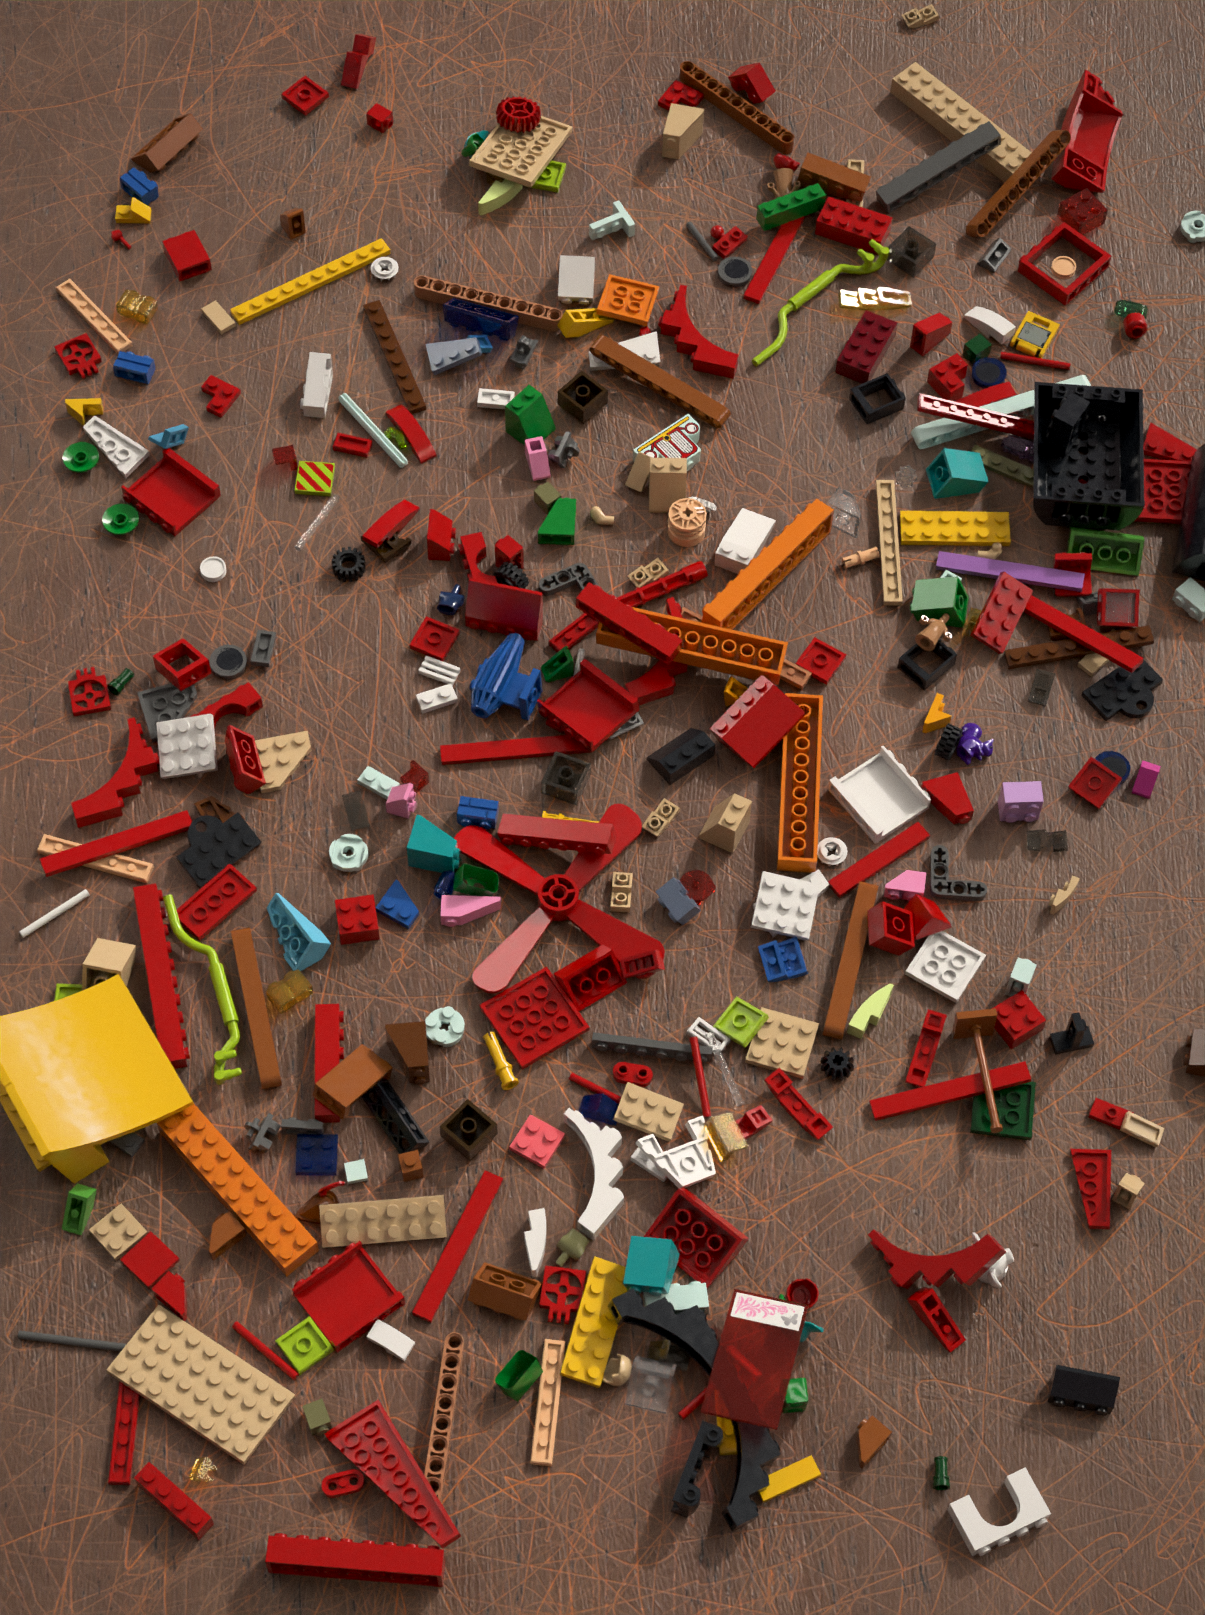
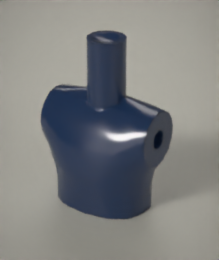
M456 584L451 592L441 591L437 606L440 613L454 615L458 608L463 606L464 595L459 594L461 590L460 585Z

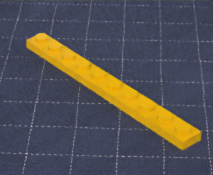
M382 238L231 308V314L237 323L241 325L373 263L380 257L390 255V248Z

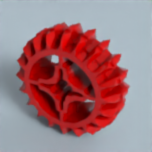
M520 96L506 97V100L503 99L501 103H498L496 119L500 127H504L505 130H510V132L515 131L517 134L518 132H531V129L535 130L539 126L541 110L540 106H537V102H533L532 99L528 100L526 97L521 98Z

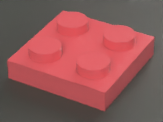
M530 1114L509 1146V1150L545 1169L563 1141L565 1133Z

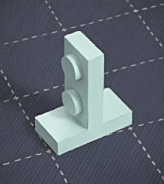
M618 200L613 202V215L589 224V236L592 240H595L623 228L628 237H632L635 235V223Z

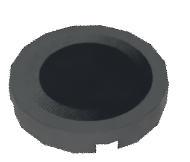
M729 257L721 261L718 266V277L727 286L741 287L746 285L751 279L752 267L744 258Z
M227 644L213 651L210 655L209 663L211 671L215 676L229 680L243 674L247 666V658L241 648Z

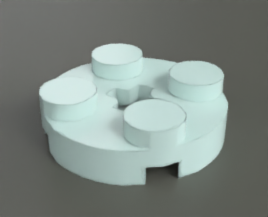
M1201 211L1188 212L1181 221L1180 230L1189 242L1205 241V215L1201 214Z
M344 834L336 841L334 840L329 848V856L333 867L345 872L360 871L368 859V847L362 841V838L354 834ZM351 850L353 855L346 856L343 853Z
M447 1006L436 1009L426 1017V1033L431 1043L450 1047L462 1039L465 1030L464 1019L452 1007ZM442 1024L449 1025L448 1031H445V1029L440 1030L439 1028H441Z

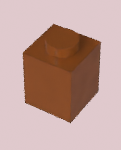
M418 1150L398 1154L399 1166L404 1182L424 1177Z

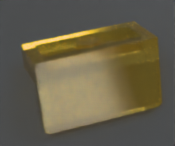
M731 1112L713 1116L705 1124L704 1129L721 1162L728 1160L733 1152L748 1147Z

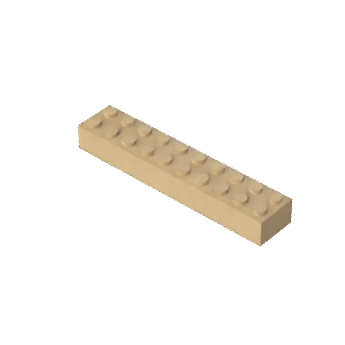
M913 63L892 79L890 93L952 142L961 139L966 133L974 131L979 125L990 121L1001 134V145L976 159V161L1004 183L1032 153L918 63Z

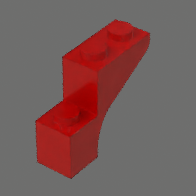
M355 34L353 49L346 53L341 81L342 86L358 89L367 60L374 53L376 37Z

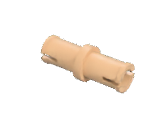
M874 547L862 552L857 551L856 554L841 558L843 567L847 569L858 564L864 565L867 561L880 558L879 551H876L878 548Z

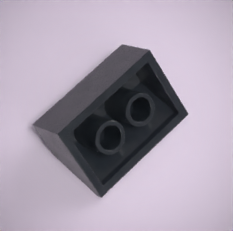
M690 728L649 755L646 759L669 785H672L715 755L716 744L704 731Z
M1056 1365L1050 1378L1047 1402L1052 1403L1056 1407H1074L1077 1411H1095V1414L1102 1416L1111 1414L1115 1405L1120 1377Z

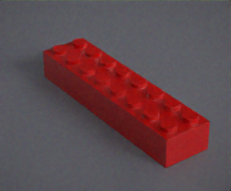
M275 1533L274 1536H268L265 1563L269 1573L443 1587L445 1553L439 1546L430 1545L427 1548H418L419 1546L416 1544L397 1546L393 1542H384L381 1545L375 1544L374 1541L370 1540L356 1543L346 1538H342L340 1541H331L329 1537L309 1539V1536L297 1535L294 1538L287 1537L288 1535L283 1533Z

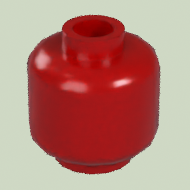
M1135 312L1124 318L1123 327L1128 337L1133 339L1140 338L1147 332V323L1142 314Z

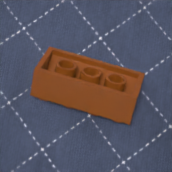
M191 113L176 117L140 149L131 160L149 172H160L166 167L165 164L168 161L171 162L177 157L179 151H183L189 146L188 143L190 141H194L200 136L198 133L203 128Z

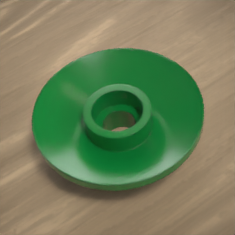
M87 442L71 444L63 453V463L66 468L78 473L91 470L99 460L98 450L94 445Z
M115 504L109 507L102 517L104 528L115 535L130 533L137 527L139 522L138 512L128 504Z

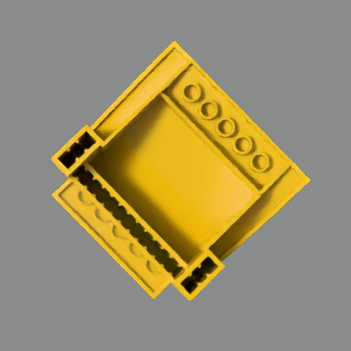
M119 974L65 998L28 1010L0 1016V1102L39 1172L53 1165L75 1184L110 1162L101 1147L103 1143L145 1128L194 1104Z

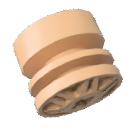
M690 498L679 499L669 508L667 533L673 543L682 547H691L700 543L705 537L707 512L699 501Z

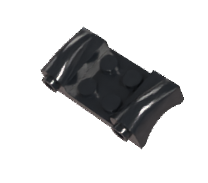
M702 1421L672 1499L674 1504L671 1512L687 1518L699 1507L701 1493L700 1489L695 1486L698 1473L696 1469L700 1470L704 1457L710 1459L713 1449L722 1445L724 1437L723 1431L719 1426Z

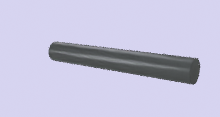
M688 222L686 224L688 230L714 262L717 261L719 258L693 223Z

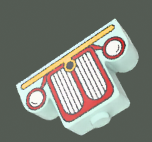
M689 414L685 415L633 449V461H635L638 452L653 458H687V471H689L695 464L700 462L701 449L696 445L700 435L699 424Z

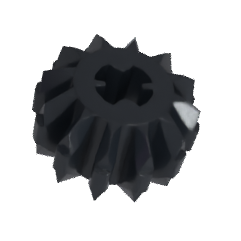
M833 1047L831 1052L827 1050L824 1052V1057H821L820 1060L822 1064L820 1069L825 1071V1078L831 1075L832 1081L836 1077L842 1081L844 1076L850 1077V1072L854 1070V1058L849 1057V1051L843 1053L842 1047L839 1051H836Z

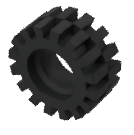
M343 547L342 552L337 550L332 559L334 576H337L338 580L343 578V582H346L347 579H349V582H352V579L357 581L358 576L361 578L363 573H365V559L360 550L357 552L356 548L351 550V547H348V550H345V547ZM352 561L355 562V566L344 568L342 563Z
M504 562L494 573L499 584L523 589L529 584L527 575L522 573L523 570H519L518 566H513L511 562Z
M948 723L939 739L935 755L949 761L958 746L963 729Z

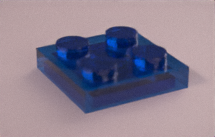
M297 1134L296 1175H337L338 1134Z

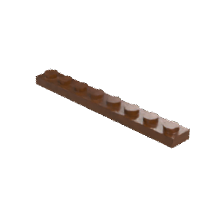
M380 300L364 304L365 314L407 410L411 414L426 410V404Z
M1150 625L1100 633L1127 649L1154 644ZM1072 639L1004 651L1008 669L1095 654L1094 651Z

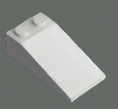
M742 508L715 553L714 565L737 574L740 570L745 569L753 558L756 559L759 556L776 520Z

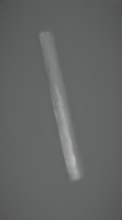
M337 494L330 498L294 546L296 550L300 551L340 499Z
M709 1032L706 1034V1038L710 1047H713L712 1051L736 1106H743L744 1101L713 1032Z

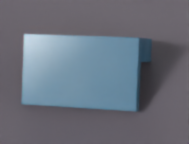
M182 424L168 428L162 433L149 436L148 440L165 449L184 443L189 427Z

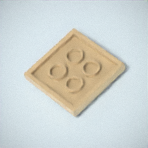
M761 1007V1011L768 1014L769 1018L751 1040L745 1063L773 1071L780 1067L785 1074L803 1079L819 1023Z

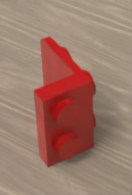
M1055 553L1053 569L1085 574L1082 592L1054 588L1056 596H1090L1092 594V553Z

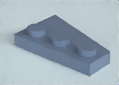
M477 338L426 344L431 370L434 375L482 355Z

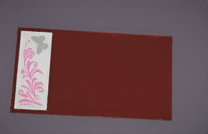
M734 1289L701 1413L777 1430L809 1305Z

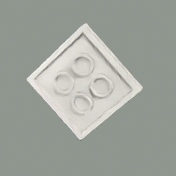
M212 714L156 722L160 775L162 779L218 770Z
M763 871L751 928L808 941L820 884Z
M940 931L928 936L907 968L905 975L957 1003L985 960L986 955L946 932Z

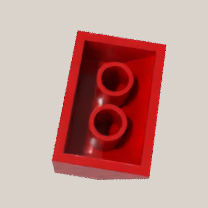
M227 726L225 745L230 761V769L234 777V785L237 790L250 794L266 784L254 736L234 726Z
M603 944L553 973L555 979L578 1011L583 1010L627 983L626 979L623 978L622 970L613 950Z

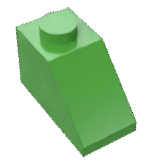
M77 1183L68 1192L62 1230L82 1235L94 1206L97 1189Z

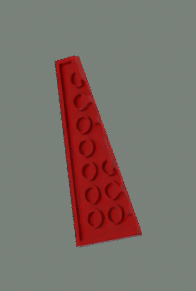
M379 1400L324 1433L328 1441L442 1549L461 1537Z

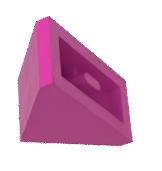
M1142 760L1131 793L1150 799L1161 766Z

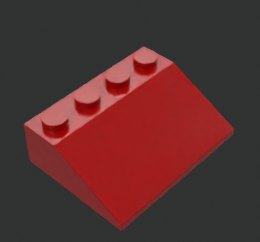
M469 578L465 612L466 626L472 629L487 630L491 633H502L507 636L518 633L526 640L538 641L543 623L542 592Z
M761 675L709 729L720 743L752 768H755L806 713L777 686Z
M678 1188L644 1235V1237L672 1239L680 1253L677 1266L696 1281L706 1283L707 1289L737 1256L749 1239L686 1188Z

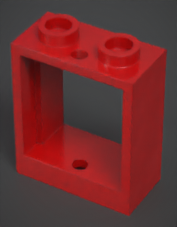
M184 638L153 655L156 670L180 691L212 674L209 660ZM184 655H187L194 661L178 672L169 665Z

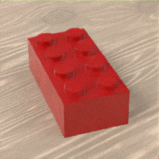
M828 196L816 221L815 234L879 255L869 245V242L873 239L878 244L880 243L884 246L891 231L893 217Z

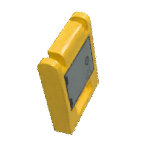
M1028 311L1012 338L1010 346L1014 347L1018 341L1016 350L1033 357L1036 356L1039 350L1041 352L1038 358L1043 359L1059 330L1060 324ZM1034 322H1037V323H1039V324H1041V325H1044V326L1048 327V329L1045 328V327H1042V326H1040V325H1038V324H1035Z

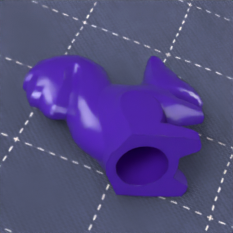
M975 723L965 724L961 728L963 729V736L958 742L957 755L967 765L971 763L973 756L979 761L982 760L981 756L990 757L993 752L992 744L994 740L981 742L979 740L982 736L981 728Z

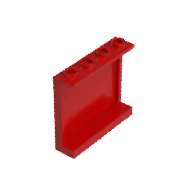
M167 448L162 451L163 458L129 488L122 485L121 488L122 497L127 503H132L140 513L144 512L153 523L157 522L161 525L166 533L170 532L176 536L214 503L221 494L218 484L173 450Z
M583 659L580 662L581 670L545 702L538 699L537 704L538 712L542 717L549 718L555 727H560L569 738L577 740L583 749L587 748L593 752L634 716L640 708L639 701L635 696L588 660Z
M361 1241L348 1245L342 1254L331 1257L325 1266L316 1268L312 1271L311 1276L305 1280H299L295 1283L294 1288H292L295 1299L308 1316L311 1317L337 1353L369 1331L377 1319L382 1321L405 1305V1298L402 1293L396 1291L364 1250Z

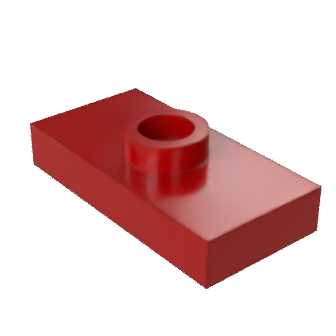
M1095 1098L1088 1117L1120 1130L1125 1114L1129 1110Z

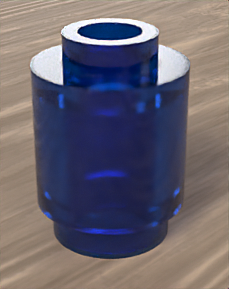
M450 870L442 872L434 886L433 894L437 898L442 899V895L453 894L455 872Z

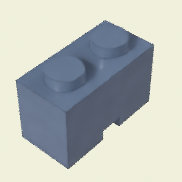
M674 877L656 891L659 896L657 900L664 908H668L670 911L668 915L675 923L679 922L684 925L701 911L693 898L690 899L686 895L688 891L682 883Z

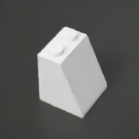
M560 255L558 301L565 304H570L572 301H577L579 304L593 302L595 257Z

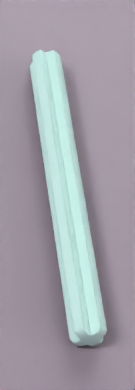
M346 393L340 395L339 402L400 468L408 464L407 459Z

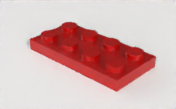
M1000 572L970 635L998 654H1002L1033 590L1008 573Z
M228 864L177 909L180 924L201 941L257 891V887L235 867Z

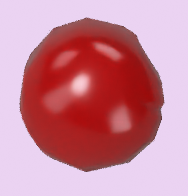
M781 153L776 154L773 159L777 169L789 168L794 173L800 166V163L786 155H781Z
M796 1279L787 1287L786 1299L788 1304L805 1307L804 1310H808L818 1301V1288L810 1279Z

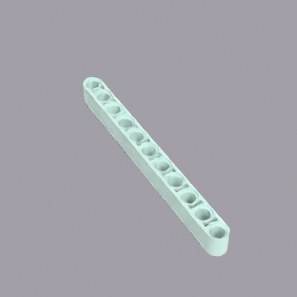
M1085 375L1058 382L1059 384L1091 386ZM1034 390L983 405L979 408L1019 418L1034 415ZM941 418L916 426L912 429L911 435L917 447L925 449L989 428Z

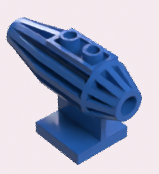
M509 634L488 659L485 658L482 665H479L477 676L470 683L471 711L474 715L480 718H488L503 704L520 709L521 718L529 720L543 689L540 670L533 668L530 676L518 673L525 644L520 634Z

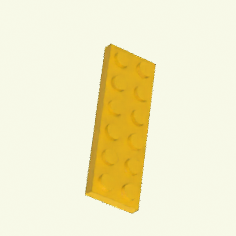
M900 511L901 545L992 546L993 543H1000L1002 546H1010L1009 512Z
M596 1256L592 1259L559 1375L596 1388L601 1386L618 1326L608 1308V1304L611 1299L628 1291L623 1284L626 1267Z

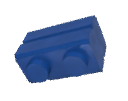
M132 168L119 179L121 188L126 193L146 205H149L151 201L153 202L159 196L156 182L147 179L146 174L143 171L139 172L136 168Z
M120 351L113 365L114 375L149 384L155 372L154 359L146 355L138 356L130 351Z
M460 796L457 823L464 827L475 825L485 830L495 829L499 812V801Z

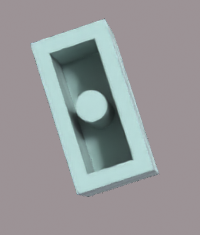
M1190 577L1175 590L1172 600L1177 606L1182 607L1188 612L1190 617L1195 618L1200 623L1205 618V589Z
M1018 958L1005 994L1013 996L1021 990L1027 994L1037 964L1028 959Z

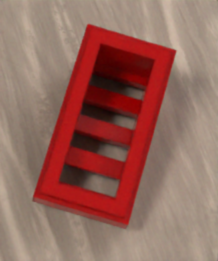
M656 949L620 959L624 979L665 970L662 953ZM646 958H647L648 968H646L645 961H644V959H646ZM637 960H639L640 970L637 967ZM628 962H631L633 972H630Z

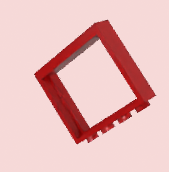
M1063 222L1059 227L1056 226L1050 235L1043 237L1037 246L1034 245L1026 256L1023 255L1019 259L1018 272L1066 306L1109 267L1112 256ZM1061 237L1096 261L1067 288L1032 264Z

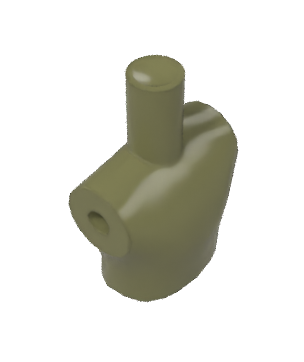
M572 1228L556 1245L562 1251V1254L555 1263L562 1267L569 1257L578 1261L583 1255L589 1240Z

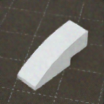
M976 306L964 315V318L987 338L992 336L1001 344L1014 336L1016 326L991 310Z
M544 1208L528 1211L531 1231L524 1232V1241L532 1278L537 1276L545 1253L546 1216Z

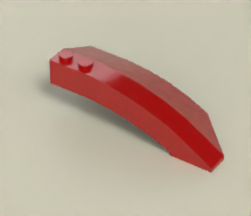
M1087 70L1082 74L1062 124L1061 130L1069 131L1071 140L1053 161L1051 179L1065 188L1103 193L1105 191L1107 167L1112 145L1124 114L1114 106L1113 103L1115 101L1108 91L1105 92L1102 88L1100 78Z

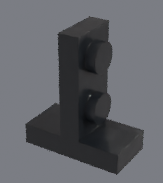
M1079 1012L1071 1014L1066 1031L1051 1033L1049 1036L1055 1055L1094 1046L1089 1026H1086V1022L1084 1019H1081Z

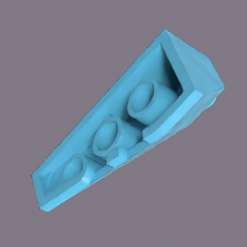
M275 893L267 906V911L273 927L277 928L280 936L278 938L279 944L284 947V958L292 970L298 973L321 960L331 943L322 931L279 893Z

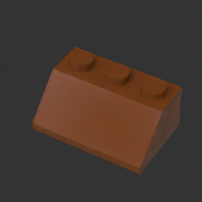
M484 1262L473 1278L467 1300L477 1306H485L497 1313H505L511 1315L514 1319L526 1321L533 1310L543 1282Z

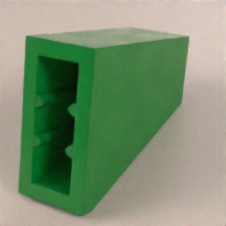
M557 499L538 530V544L574 545L576 499Z

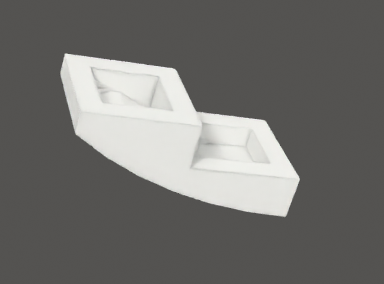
M379 1319L376 1320L366 1336L369 1341L385 1348L388 1353L403 1361L406 1360L415 1345V1342Z

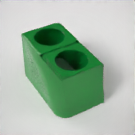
M463 863L454 873V891L471 896L490 897L498 890L499 878L497 873ZM475 883H480L484 886L485 890L478 887H474L473 885Z
M519 1350L499 1372L495 1382L505 1395L518 1402L543 1373L537 1357L525 1350Z
M806 1378L785 1379L783 1382L781 1381L779 1392L783 1413L805 1411L808 1404Z

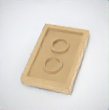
M627 1082L613 1120L650 1135L654 1134V1136L670 1142L684 1104Z

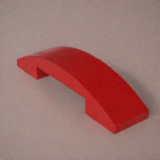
M398 405L386 411L390 421L394 426L397 425L412 446V452L421 464L437 456L422 427L403 405Z
M927 1010L905 1083L918 1087L926 1085L947 1017L946 1014Z
M780 1067L764 1080L770 1091L789 1115L815 1139L819 1140L833 1129L829 1121L820 1112L817 1113L792 1086L793 1082Z

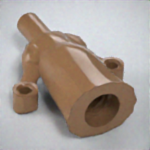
M781 168L774 171L773 175L777 190L774 188V183L767 184L768 190L775 195V199L790 194L801 187L800 181H795L792 189L793 170L789 168Z
M944 613L939 620L929 619L927 616L921 617L919 623L929 625L916 635L915 641L919 647L926 651L934 650L942 634L944 635V641H950L952 634L948 632V628L945 625L950 619L947 613Z

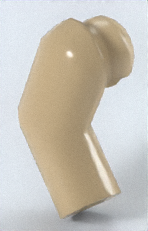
M597 506L591 509L590 515L597 524L614 525V516H605Z
M993 543L989 551L978 550L977 557L995 560L1002 553V545L1000 543Z

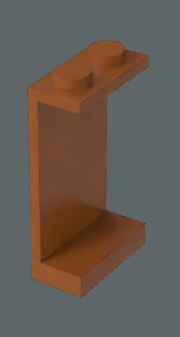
M362 1044L315 1083L312 1096L341 1119H344L349 1114L350 1106L382 1078L390 1079L393 1067L386 1060L375 1054L372 1049Z

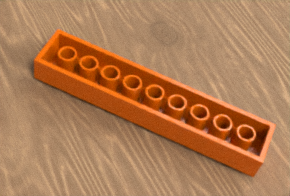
M819 499L809 503L801 514L796 515L790 525L784 527L779 536L773 538L768 547H764L756 559L753 558L745 569L739 571L733 581L731 580L727 583L722 592H718L715 595L714 600L710 604L707 603L703 607L701 623L733 630L831 532L834 509Z
M632 607L639 614L646 615L655 624L662 625L665 630L680 637L682 648L673 659L674 662L757 680L762 675L773 684L779 685L788 642ZM599 622L596 632V644L652 656Z
M785 693L806 715L782 739L777 870L813 873L816 871L818 849L823 695Z
M195 1104L156 1122L161 1135L226 1209L234 1215L286 1277L319 1251L317 1241Z

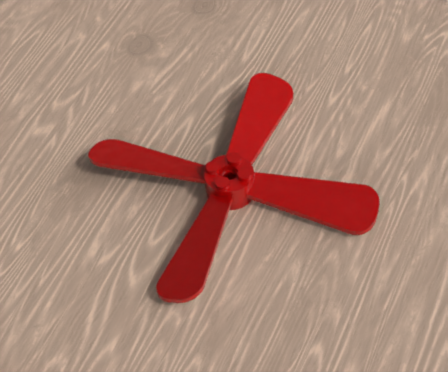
M613 804L599 821V823L613 824L617 836L612 854L599 855L593 852H579L564 875L554 874L546 878L541 876L482 827L475 825L466 826L455 835L454 839L457 840V848L460 849V853L538 896V909L474 970L472 980L478 989L486 993L503 991L552 921L570 920L597 945L601 946L603 944L612 949L618 963H620V959L655 949L661 951L664 961L665 950L660 941L579 900V891L640 836L642 822L640 817L631 808L624 804ZM646 958V959H644V961H645L646 968H648V963H647V958ZM637 960V967L640 970L639 960ZM628 962L630 972H633L632 964ZM656 972L636 977L646 979L653 976Z

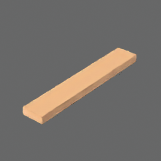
M71 279L56 287V291L117 354L133 346L132 342Z
M44 834L37 852L38 854L49 856L82 844ZM118 854L82 865L146 884L154 868L151 863Z
M545 1339L541 1367L543 1373L540 1375L531 1465L552 1467L562 1376L559 1373L564 1359L566 1341Z

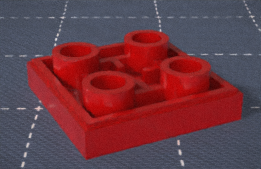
M150 1231L120 1261L150 1289L180 1259Z

